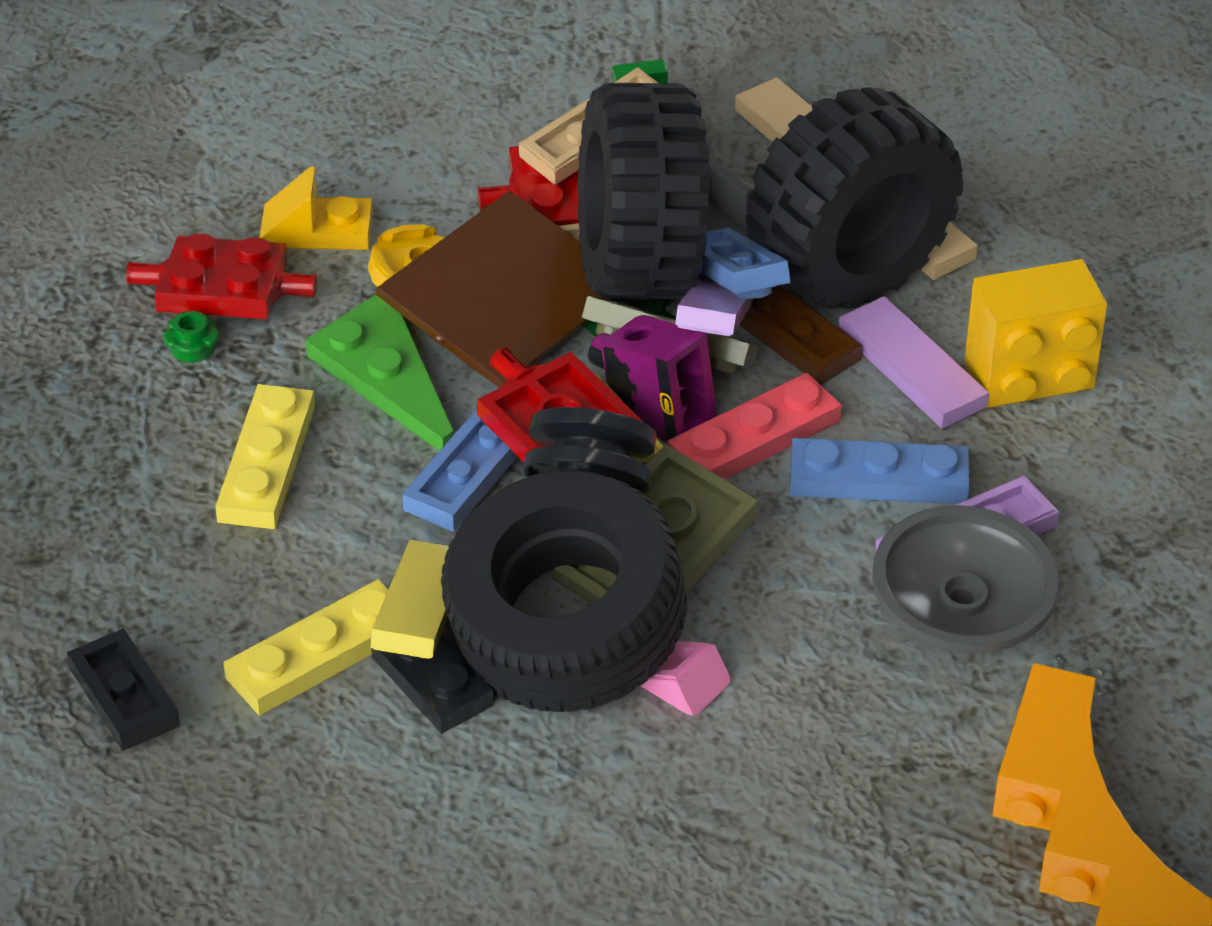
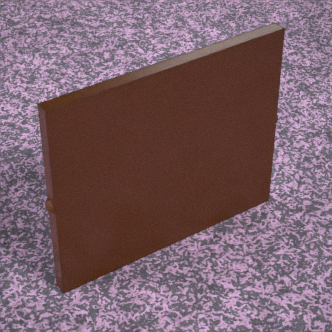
M510 190L387 279L376 290V296L498 388L502 387L507 381L496 369L490 366V358L498 349L501 352L502 347H507L525 366L531 367L536 365L590 321L581 318L587 296L600 297L592 292L591 288L587 285L586 272L583 271L582 250L580 249L579 241ZM608 299V300H612V301H615V302H616V301L619 300V299Z

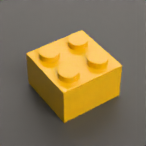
M1083 259L973 278L964 363L970 375L989 392L987 408L1095 388L1107 302Z

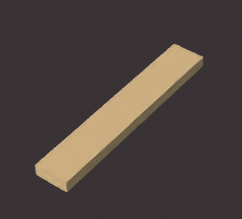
M778 77L735 96V111L771 142L776 137L781 139L790 129L788 124L799 114L805 116L812 111V106ZM950 221L946 227L948 233L940 247L936 245L928 255L930 260L921 269L933 280L976 260L978 245Z

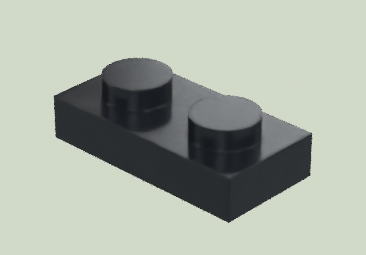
M124 628L67 652L70 671L122 751L180 727L177 707Z
M442 635L434 656L430 659L371 648L373 660L441 734L493 707V689L482 677L478 676L467 661Z

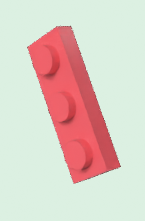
M806 372L668 440L667 445L721 478L727 479L791 447L792 438H809L840 422L842 404Z

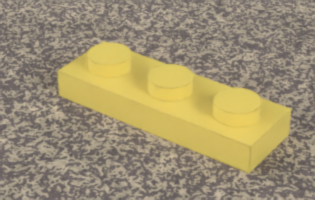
M257 384L216 503L217 523L276 529L315 409L314 390Z
M377 579L224 661L225 679L251 708L261 716L372 655L370 648L372 628L388 588Z

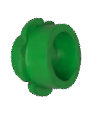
M186 311L169 321L168 329L163 333V340L177 360L195 363L209 358L214 353L215 344L220 334L219 330L215 327V321L211 317L196 311Z

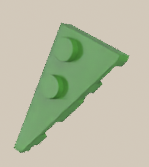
M376 294L306 339L307 357L438 451L452 438L453 429L402 314L376 296Z

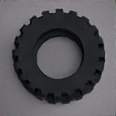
M606 82L593 90L590 94V100L587 101L585 120H583L581 128L582 139L578 157L579 175H577L579 246L582 250L581 261L583 271L586 272L587 285L591 288L592 292L603 299H680L687 294L691 287L696 286L697 276L701 274L703 266L702 256L706 251V229L709 224L710 210L708 208V193L710 192V176H708L709 148L706 145L705 135L707 130L705 119L701 116L702 107L700 101L696 99V94L683 84Z
M873 87L861 88L860 90L847 89L837 92L836 99L823 98L814 103L811 112L805 116L799 114L788 124L790 129L781 139L775 138L767 149L769 156L765 163H759L753 175L755 187L748 190L746 209L749 213L745 215L748 236L752 241L788 260L790 283L788 284L807 301H812L817 306L824 308L849 309L860 307L861 301L866 303L875 301L883 297L884 292L890 288L897 290L908 282L907 276L916 268L921 270L930 260L928 255L936 245L940 247L948 234L946 227L949 221L955 220L959 209L956 198L961 196L963 192V177L961 174L963 171L959 152L954 148L953 141L943 131L894 92H886L882 88Z

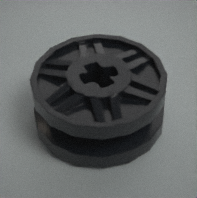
M582 407L543 409L531 416L530 438L544 447L534 448L525 454L523 469L526 477L560 470L585 471L618 479L643 494L649 491L651 469L638 461V459L647 458L655 452L656 431L648 424L629 416Z

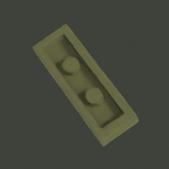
M587 296L581 317L598 323L595 333H608L610 335L636 316L641 315L672 323L676 322V319L594 296ZM707 333L711 368L735 374L737 364L741 366H754L760 344L733 336Z

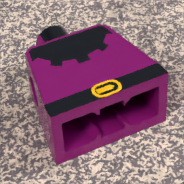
M641 315L633 318L613 334L601 333L593 339L588 351L590 363L605 370L607 385L644 423L654 429L656 437L666 444L668 440L717 417L707 333L678 328V325H675V323Z

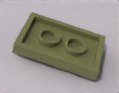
M665 444L646 464L651 469V481L649 491L644 493L643 496H647L653 505L661 511L662 516L665 517L668 527H670L673 533L687 593L761 513L758 499ZM563 565L551 570L553 580L591 604L599 600L610 589L617 578L614 573L590 565Z

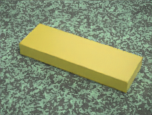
M409 539L373 625L370 648L427 659L433 658L448 619L442 598L441 577L443 576L441 571L445 563L446 551L449 549L448 546Z

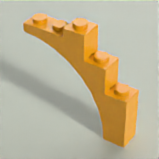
M1033 663L998 773L992 816L1010 820L1022 826H1033L1050 831L1044 853L1039 892L1059 896L1069 902H1082L1100 907L1095 926H1212V899L1168 868L1132 831L1108 793L1094 755L1090 720L1096 678Z

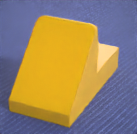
M311 166L265 203L259 238L272 243H286V248L369 250L373 219L372 198H351L347 196L318 197L316 167Z

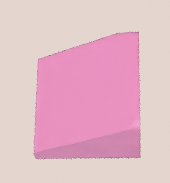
M678 641L675 643L676 647L673 653L668 656V660L641 687L680 711L695 716L729 685L731 681L730 675L715 644Z

